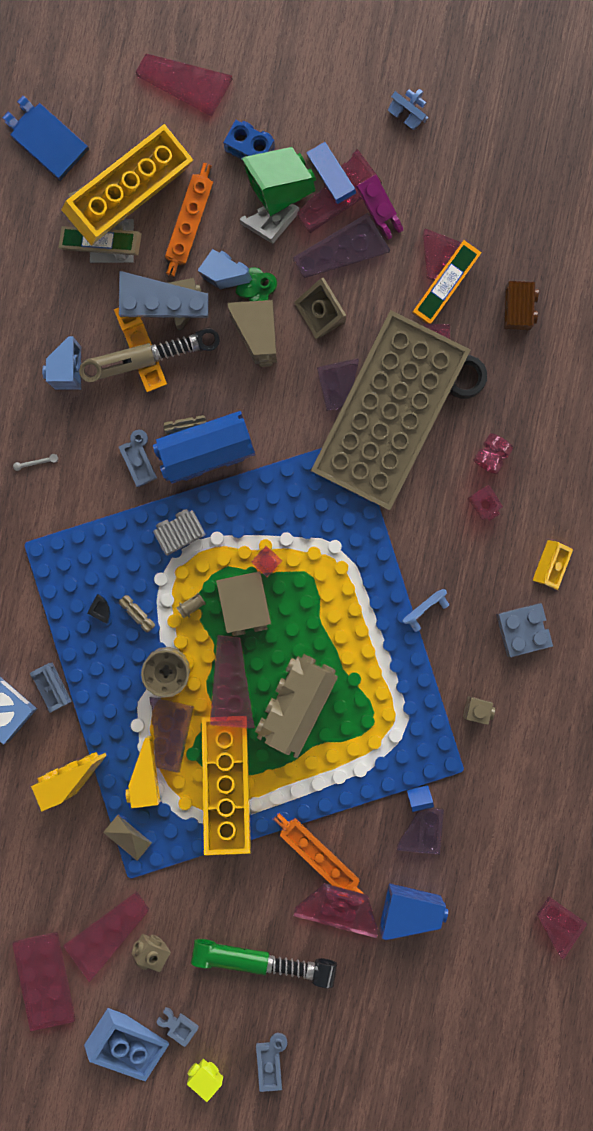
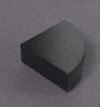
M97 594L87 614L108 624L110 619L109 604L104 597Z

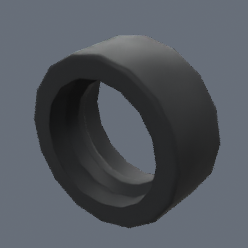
M471 355L467 356L463 365L473 366L477 370L478 382L476 386L469 390L460 389L454 383L450 393L460 399H469L476 396L487 382L485 365L479 358Z

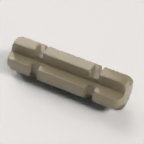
M202 415L196 416V419L191 417L175 420L174 423L172 421L165 422L164 431L167 435L173 434L175 431L179 432L206 423V417Z
M128 595L123 596L119 600V604L123 609H127L126 612L137 624L142 625L141 628L145 632H150L155 627V623L147 618V615L136 603H133V600Z

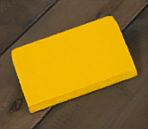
M548 540L533 581L558 590L573 549L559 542Z

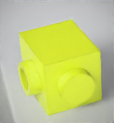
M204 1059L199 1064L194 1063L187 1073L189 1075L187 1085L206 1102L222 1086L223 1075L219 1073L215 1064Z

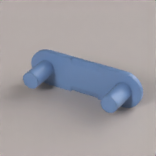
M442 589L435 592L403 619L404 624H410L414 632L419 631L421 627L416 619L425 610L438 601L443 609L449 606L445 598L447 591Z

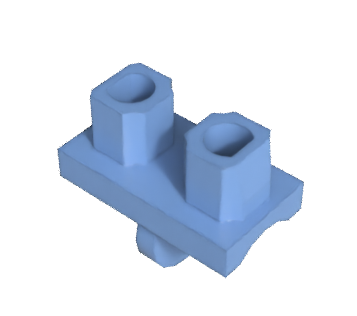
M409 89L405 95L411 99L410 102L395 91L391 96L393 101L388 111L397 118L404 109L411 112L404 123L412 130H415L421 122L425 123L429 117L415 107L416 104L422 108L426 105V102L421 99L423 91L419 89L414 93Z

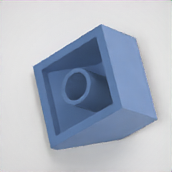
M73 336L65 339L46 358V366L42 368L43 379H46V382L55 390L81 389V376L79 374L81 345Z

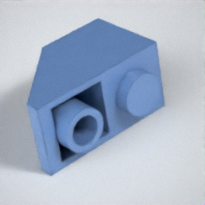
M214 249L211 250L198 269L201 277L218 289L250 283L252 280L248 272L249 268L241 262L236 264L227 253L223 251L219 253Z

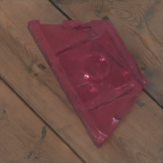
M324 883L295 907V917L377 938L378 928L368 895Z

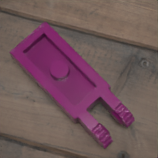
M376 174L356 186L376 226H379L385 239L389 240L392 238L391 231L384 223L388 219L391 220L398 233L403 231V226L396 216L397 213Z

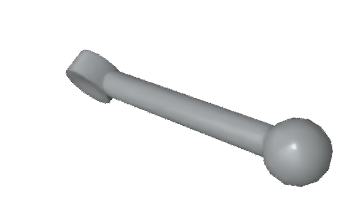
M52 454L49 458L21 464L16 462L13 468L19 471L23 467L46 462L56 463L59 458L56 454Z

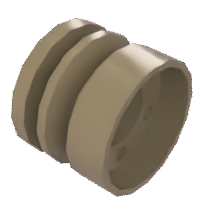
M162 647L151 652L143 663L141 670L142 682L146 689L153 695L163 698L172 697L180 693L186 686L190 673L189 662L186 656L178 649L172 647ZM165 665H168L169 669L173 671L169 672L168 676H164V672L160 671Z

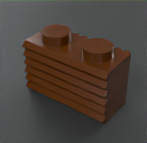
M509 281L505 287L504 329L531 330L538 320V311H534V302H538L539 290L535 289V282Z

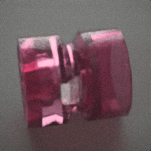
M490 433L483 443L485 448L479 449L473 461L486 471L497 475L504 465L502 460L509 457L514 447L502 437Z

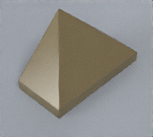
M119 815L115 817L103 832L137 861L152 844L151 841Z

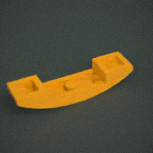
M119 308L114 309L129 348L147 343L152 345L141 317H120ZM159 361L155 362L156 365L138 369L146 392L167 385Z

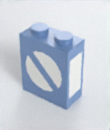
M1 677L0 742L4 745L15 736L38 708Z

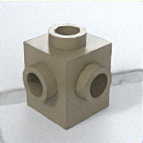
M142 934L133 945L131 954L136 961V965L141 969L147 970L149 968L160 972L171 952L165 942L158 936Z

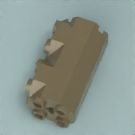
M303 654L302 658L297 656L296 660L291 658L286 668L289 674L286 680L281 678L276 688V692L279 694L276 700L271 698L265 710L268 715L266 719L261 718L255 730L258 733L257 738L259 740L265 737L267 745L287 755H290L292 751L295 758H298L338 678L335 675V669L325 664L322 667L316 665V660L306 654Z

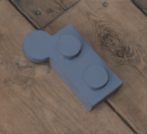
M135 430L130 436L131 442L119 446V449L136 487H140L157 479V476L143 448L148 442V436L143 430Z
M282 1033L273 1034L270 1042L256 1043L260 1092L282 1090L279 1052H282L287 1047V1038Z

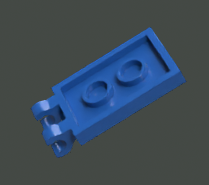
M22 96L17 101L20 105L19 107L25 112L18 121L10 112H7L2 118L14 130L10 134L11 137L61 181L89 148L42 104L39 103L34 107L26 97Z

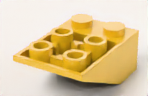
M97 752L92 753L79 761H73L60 769H54L37 778L38 783L32 785L31 788L41 811L59 805L77 794L107 756L106 752L98 755Z

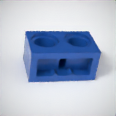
M235 120L223 142L224 150L241 160L246 156L274 151L275 141L269 133L265 131L259 132L248 122H240L238 120ZM242 135L246 139L244 141H237L236 137ZM262 145L265 149L263 151H256L255 147Z

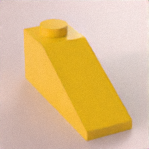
M152 735L144 739L128 785L129 789H126L127 803H131V808L154 806L161 802Z

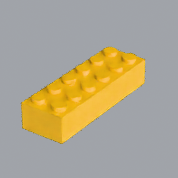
M163 124L67 199L61 210L92 246L183 173L192 163L193 159L167 126Z

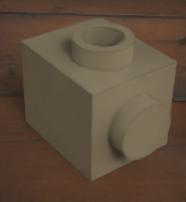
M468 696L463 718L488 725L489 720H493L495 715L493 703Z

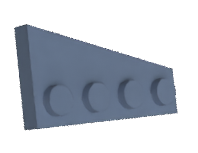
M120 271V317L208 318L209 295L207 293Z

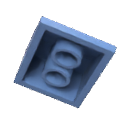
M107 1008L84 1044L89 1062L142 1081L147 1080L169 1046L168 1041L134 1019L110 1008Z

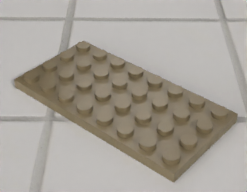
M390 310L311 471L391 510L471 349Z

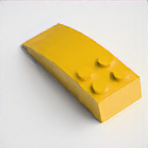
M247 717L202 718L204 855L251 854Z

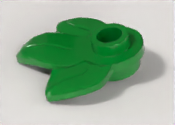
M249 268L248 272L252 280L250 283L238 285L235 293L241 297L250 298V301L268 300L269 294H272L277 288L276 277L271 273H263L260 268ZM266 280H269L268 285H267V286H263V283H264Z

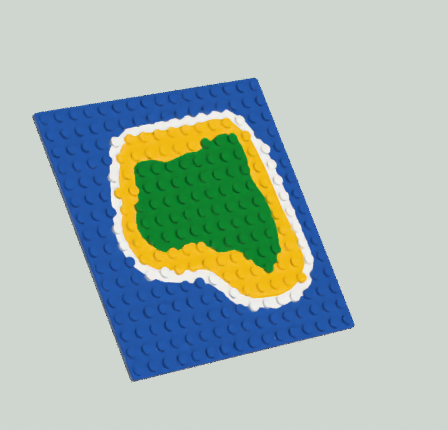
M322 448L25 543L26 553L89 755L95 752L98 755L106 752L107 755L95 770V774L110 822L119 815L152 842L138 861L118 845L126 874L129 878L138 877L204 855L202 718L247 717L251 840L281 831L282 827L273 820L278 813L288 822L296 818L302 824L461 773L464 770L420 631L414 632L410 624H404L403 619L413 609L378 504L311 471ZM185 509L188 512L193 510L206 535L169 555H165L153 533L157 529L156 525L164 520L170 522L177 519L175 515ZM260 571L271 624L267 625L268 629L255 632L254 628L245 629L246 634L233 636L232 632L227 633L216 580ZM196 593H199L206 605L191 613L190 618L188 616L183 618L177 610V607L180 606L179 603L183 604L196 595ZM97 594L104 597L109 604L110 619L108 624L87 614ZM128 595L133 600V603H136L147 615V618L155 623V627L150 632H145L141 628L142 625L137 624L126 612L127 609H123L119 604V600L123 596ZM172 647L182 652L189 662L190 673L187 684L180 693L172 697L163 698L155 696L146 689L142 682L141 670L143 663L151 652L156 649ZM303 654H306L316 660V665L322 667L325 664L335 669V675L338 678L298 758H295L292 751L290 755H287L267 745L265 737L259 740L257 738L258 733L255 730L261 718L266 719L268 713L265 710L271 698L276 700L279 694L276 692V688L281 678L286 680L289 674L286 668L291 658L296 660L297 656L302 658ZM168 665L160 669V671L164 672V676H168L169 672H173L169 669ZM152 735L161 802L154 806L131 808V803H127L126 789H129L128 785L144 739Z

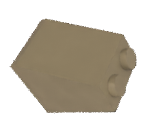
M273 300L228 303L230 318L254 363L259 364L260 367H269L273 363H277Z

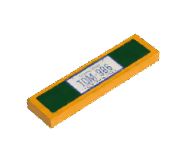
M463 240L412 314L430 326L482 252Z

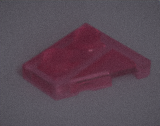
M424 229L423 241L427 278L435 281L462 242Z

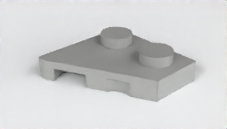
M291 204L270 216L263 206L257 209L258 213L248 218L246 216L241 217L240 222L241 225L273 244L300 213L298 206Z

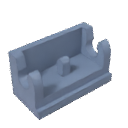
M53 662L30 673L48 707L49 713L72 702Z

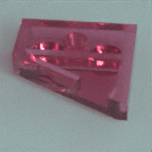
M550 896L537 913L558 955L564 959L587 926V923Z

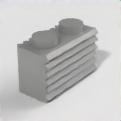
M185 509L175 515L177 519L170 522L164 520L156 525L157 529L153 533L165 555H169L206 535L193 510L188 512Z

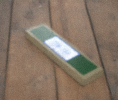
M62 226L58 248L69 251L138 256L142 233L138 231L110 230L91 246L76 227Z

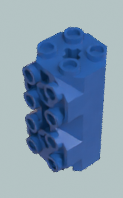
M241 411L156 439L157 443L153 444L156 457L163 462V465L160 466L162 475L166 481L170 480L171 483L181 480L187 481L201 476L210 470L222 466L228 467L256 455Z

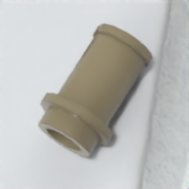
M196 593V595L183 604L180 602L177 610L183 618L187 616L190 618L191 613L206 605L201 595Z

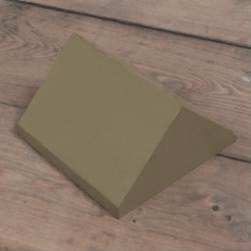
M324 278L318 280L294 302L316 339L331 332L346 321L345 312Z

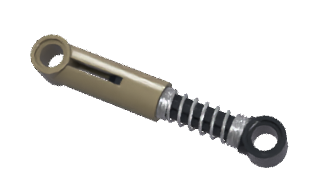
M209 327L203 328L195 332V334L189 335L188 338L183 336V339L179 340L177 338L176 341L171 340L169 343L166 341L165 344L160 343L158 346L147 343L106 355L88 358L81 363L79 374L83 380L94 382L99 379L156 365V361L163 360L165 357L168 359L169 356L174 357L176 354L180 356V353L186 354L187 351L190 353L192 350L193 352L198 350L212 351L218 347L220 338L214 329ZM206 333H211L214 336V342L210 345H205L202 342V337ZM123 361L121 364L102 368L103 365ZM88 364L94 365L97 373L93 376L87 375L85 366Z

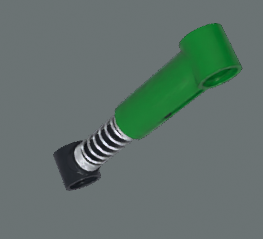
M207 939L194 940L191 964L199 968L217 967L266 975L267 972H273L274 974L277 972L280 975L284 973L286 976L290 974L292 977L296 975L298 978L302 976L304 979L312 980L315 986L322 988L334 987L337 962L330 959L318 958L315 960V963L311 961L305 963V961L299 962V960L275 958V956L269 955V952L216 944L214 941Z

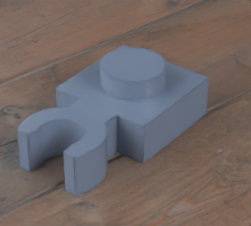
M165 1007L163 1013L169 1019L163 1020L158 1017L157 1024L161 1027L170 1028L167 1035L186 1047L199 1026L181 1013L177 1018L174 1017L173 1011Z

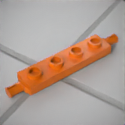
M203 163L200 175H192L164 257L170 262L166 274L170 275L173 268L171 277H175L178 265L186 264L213 181L208 178L212 168L210 164H208L205 172L207 163Z
M280 813L274 817L273 820L282 827L280 837L342 896L345 897L352 894L359 902L363 901L362 898L365 899L366 895L357 888L359 878L296 818L288 822Z

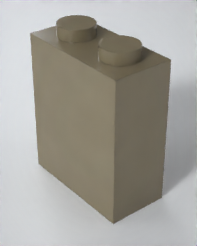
M260 571L216 580L227 633L232 632L233 636L246 634L245 629L254 628L255 632L268 629L267 625L271 624Z

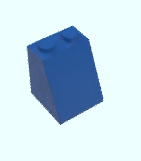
M389 883L379 925L382 939L389 940L441 929L442 922L446 923L448 909H446L441 895Z

